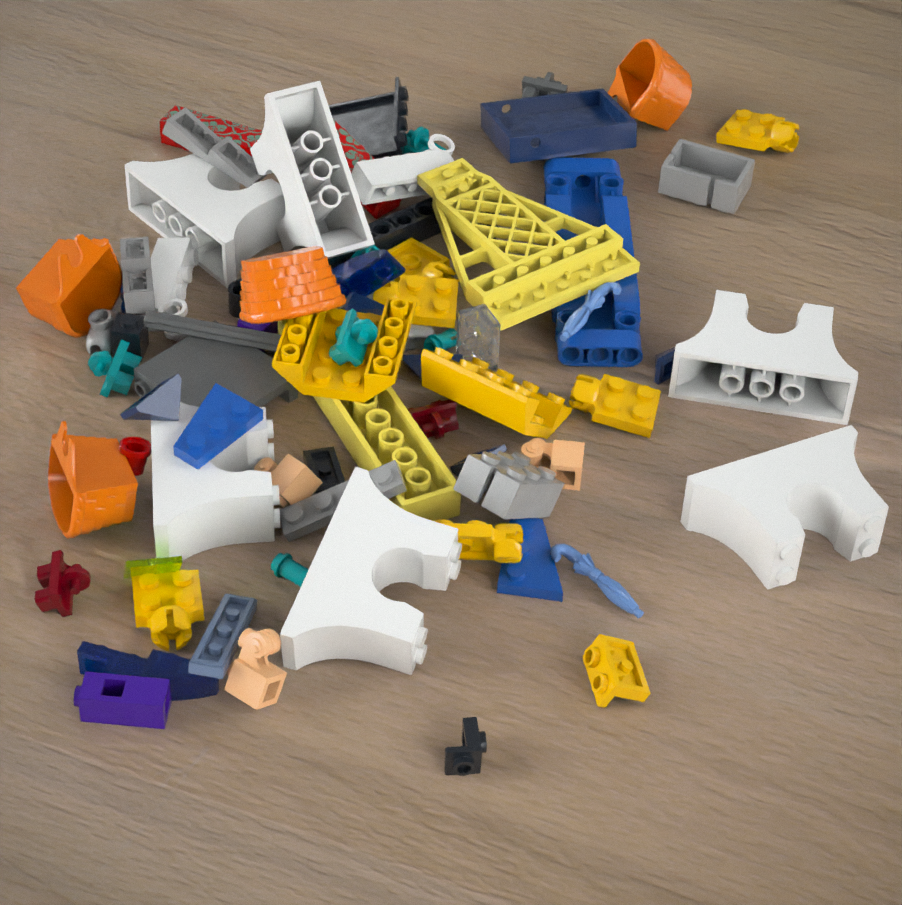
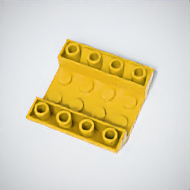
M387 297L382 315L357 312L359 320L370 319L378 328L376 340L368 344L363 363L357 367L350 361L340 366L328 354L330 347L337 343L335 332L337 327L343 324L346 310L332 309L287 319L272 360V368L303 395L365 403L395 384L417 301Z
M436 347L435 352L423 349L421 353L423 387L524 435L548 439L571 414L573 409L564 404L565 398L552 392H548L547 396L538 392L539 386L523 380L522 384L513 380L515 375L498 368L497 372L488 369V362L473 357L472 361L460 359L457 362L452 360L453 353Z

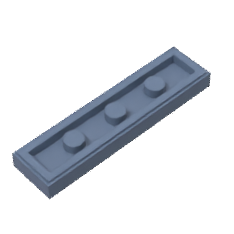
M224 594L189 661L188 673L218 679L224 678L239 647V637L248 628L257 610V599Z

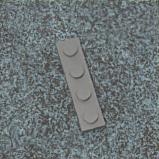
M396 460L368 471L374 485L386 498L389 499L407 491ZM349 480L279 510L283 533L289 542L329 525Z

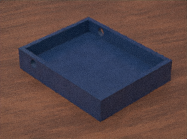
M603 88L480 103L481 128L510 164L637 147V122ZM504 105H510V110L508 112H502V107Z

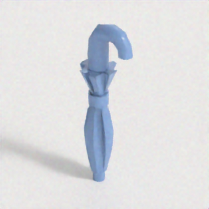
M607 282L594 289V292L588 290V296H585V303L565 323L560 340L566 341L576 334L586 324L591 312L602 307V303L605 302L604 296L607 293L613 291L615 295H619L622 290L620 284Z
M564 543L556 544L550 549V555L555 562H558L562 557L561 555H563L574 564V573L588 576L598 585L611 602L626 612L634 614L637 618L643 616L644 612L639 608L631 595L620 583L605 576L604 573L596 568L589 553L586 556L585 554L582 555L575 548Z

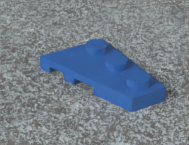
M215 383L174 444V456L199 470L264 419L263 409Z
M510 519L509 523L522 526L523 543L520 545L522 546L523 555L518 563H501L497 593L562 602L563 590L555 561L550 555L551 547L543 519Z

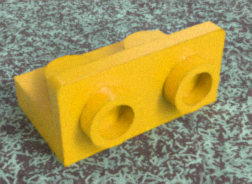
M599 634L583 654V663L597 706L605 708L614 696L644 702L651 693L634 643Z

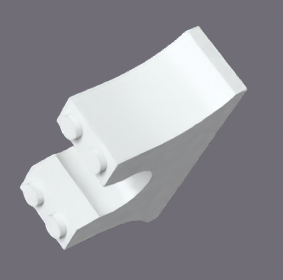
M316 81L267 93L264 97V128L259 140L250 148L258 175L274 173L281 185L285 200V216L279 219L276 229L284 252L321 246L325 256L329 259L373 246L375 243L321 82Z
M194 153L167 161H132L125 164L128 209L164 238L191 237L193 248L198 251V265L226 288L237 279V275L242 268V260L250 259L261 250L280 241L276 227L279 219L285 216V200L281 185L272 178L256 182L248 188L239 190V182Z
M716 290L713 311L705 327L689 340L676 344L668 397L848 425L858 381V371L850 367L842 359L835 347L832 337L834 307L804 303L798 313L796 327L793 330L781 334H772L760 331L748 322L749 306L746 294Z
M180 402L179 421L151 420L153 527L158 572H171L185 559L208 549L232 544L275 541L274 528H280L279 508L274 509L273 505H280L279 485H272L271 472L254 470L255 465L263 458L269 457L275 461L274 443H268V439L274 438L273 419H266L265 407H259L263 409L264 419L199 470L174 456L173 448L199 407Z
M850 425L687 476L680 522L686 530L710 536L732 549L748 564L768 590L780 585H787L796 580L805 538L803 529L812 530L825 536L832 543L834 550L850 562L863 557H870L877 553L889 506L870 486L857 466L854 450L858 432Z
M355 466L280 632L283 667L298 670L303 666L322 660L353 659L371 662L412 675L416 663L421 665L427 652V645L424 643L428 629L423 627L424 613L405 602L390 600L379 592L384 587L397 582L413 583L423 589L446 591L450 579L456 580L461 568V561L458 559L462 550V543L458 542V528L425 519L400 508L377 489L370 478L368 470Z

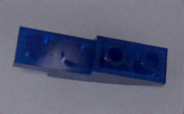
M376 250L359 255L332 269V274H335L336 282L340 284L341 293L345 295V298L351 292L367 297L405 273L406 269L387 250Z
M85 641L81 643L77 650L79 670L82 675H85V672L170 679L172 701L200 699L217 695L219 692L218 678L188 673L190 659L180 657L174 653L153 649L146 659L136 654H128L110 649L104 645H96Z

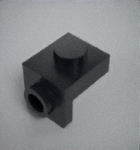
M477 717L463 718L462 746L445 748V775L466 776L481 772L482 753L487 752L485 731H479Z

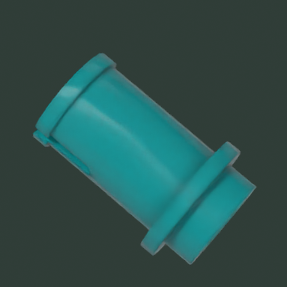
M449 328L438 335L431 334L427 336L424 342V349L435 352L436 347L444 350L455 347L459 344L460 337L451 340V337L458 335V332L453 328Z
M289 553L277 554L271 563V570L274 571L276 577L280 578L283 576L301 588L309 570L308 568L294 561Z

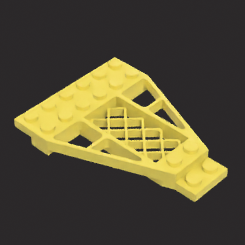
M463 158L417 175V184L433 198L432 207L465 299L499 331L586 295L588 290L593 292L594 289L604 283L616 282L639 272L640 262L622 248L623 238L607 224L595 227L510 192L491 176L477 171ZM480 211H482V212H490V213H495V214L480 213ZM477 223L488 224V225H491V226L478 225ZM496 226L511 227V229ZM565 229L578 236L565 241L556 231ZM451 231L474 251L459 255ZM493 238L508 239V241L497 240ZM513 240H515V241L528 242V244H527V243L513 242ZM511 252V253L525 254V256H522V255H514V254H509V253ZM480 262H486L495 269L472 280L468 279L465 268Z

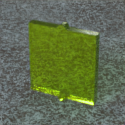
M182 556L125 561L123 579L146 573L176 572L181 568Z

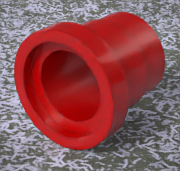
M140 437L123 438L119 445L120 453L126 457L134 476L142 475L145 470L147 457L151 455V443Z

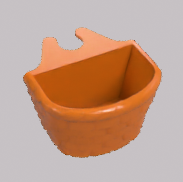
M650 38L642 39L635 44L616 68V76L608 94L612 98L617 96V103L632 118L668 131L689 104L692 94V81L688 71L664 48L660 47L655 40Z
M78 234L75 240L58 239L16 289L30 315L49 323L58 331H62L71 337L79 338L88 335L90 329L88 317L92 312L98 309L112 310L121 291L122 270L107 238H93L91 240L83 234Z
M312 246L241 261L242 271L240 272L242 281H240L242 291H240L242 301H239L241 307L239 317L242 321L250 324L282 321L332 310L346 303L345 295L341 293L340 284L336 282L335 274H332L331 265H329L328 258L325 256L321 246Z
M62 421L58 433L53 434L51 438L48 466V490L52 511L62 534L68 539L75 538L79 534H89L101 528L132 521L138 482L126 457L119 451L120 444L117 438L107 439L106 437L66 435L67 423Z

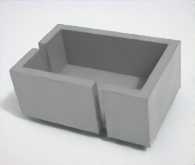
M679 139L671 154L668 155L661 166L658 193L668 195L671 198L693 202L696 205L706 206L711 204V208L724 213L734 214L751 187L755 160Z
M483 451L482 454H468L453 489L476 503L480 502L483 493L487 491L481 506L503 519L550 517L565 483L555 478L556 473L543 466L537 468L530 464L531 459L524 454L513 452L510 455L500 451L497 454Z

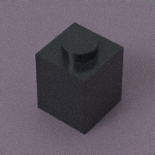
M118 312L110 330L112 356L114 358L120 341L124 340L129 342L127 352L142 357L140 361L142 362L149 345L148 328L144 326V316Z

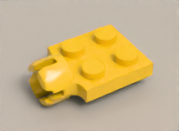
M747 109L736 110L717 132L716 142L758 151H765L771 147L776 151L791 153L796 149L800 137L794 130L800 127L794 122L785 121V118L777 117L773 114L754 113Z
M412 237L384 252L388 258L377 271L383 277L396 282L401 279V275L455 279L451 275L454 276L456 274L450 267L449 258Z
M401 275V279L398 282L380 279L376 280L374 284L377 287L373 290V300L385 305L387 297L417 301L412 321L413 325L455 328L459 280L415 275Z
M578 374L576 376L577 380L570 394V407L583 412H590L592 414L591 421L650 438L661 390L608 374H603L601 380L586 374Z
M446 519L435 520V522L458 528V542L462 543L459 559L493 560L499 563H518L522 559V546L520 544L523 543V529L519 524L499 523L493 528L492 524H486L479 520L468 521L467 524L453 523Z
M178 570L176 572L146 573L132 576L136 628H149L152 642L165 651H170L169 640L172 639L176 641V650L186 646L192 637L191 624L197 621H204L199 570Z

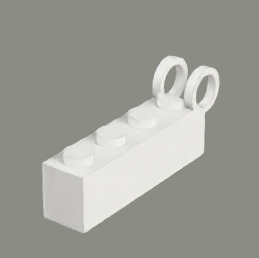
M434 134L428 141L429 149L424 152L356 162L351 175L362 204L367 205L428 194L417 184V175L453 162L454 160L451 157L455 149L453 141L445 135ZM433 141L444 142L449 147V150L439 149Z
M191 237L158 238L150 258L156 312L185 317L188 313L187 303L185 302L186 288L188 283L192 282L194 266L198 265V251L193 248ZM146 313L134 314V315H142V316H145ZM148 328V331H160ZM164 331L165 337L171 340H180L187 337V335Z

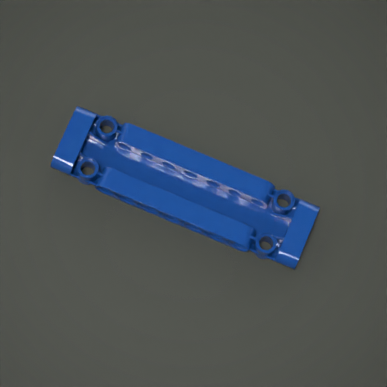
M558 157L548 159L543 166L545 183L544 206L595 227L607 224L623 238L622 248L634 257L627 196H623L624 180L621 177L618 162L610 158ZM565 229L556 231L565 241L578 236ZM637 273L616 281L615 283H619L622 288L619 295H615L613 291L607 293L604 296L605 302L602 303V307L594 309L589 315L586 324L566 341L560 340L565 323L585 303V296H588V294L551 309L552 322H555L554 339L557 343V354L560 363L566 366L634 367L642 361L640 297Z

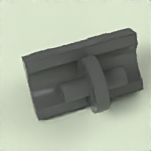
M547 72L545 78L524 76L522 80V98L567 93L568 85L554 80L553 72Z

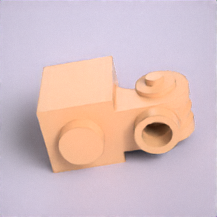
M533 438L522 445L521 454L531 459L530 464L537 468L543 466L556 473L555 478L565 483L562 489L580 491L585 442L554 439L553 443H546L541 438Z
M287 454L279 465L271 458L266 457L261 459L254 467V470L271 472L272 485H279V506L282 508L287 504L290 506L311 497L323 483L304 463L290 454Z
M247 628L239 637L238 646L242 649L239 657L234 659L228 669V680L224 690L258 710L277 703L287 672L268 661V655L277 653L281 648V640L278 633L270 628L260 631Z

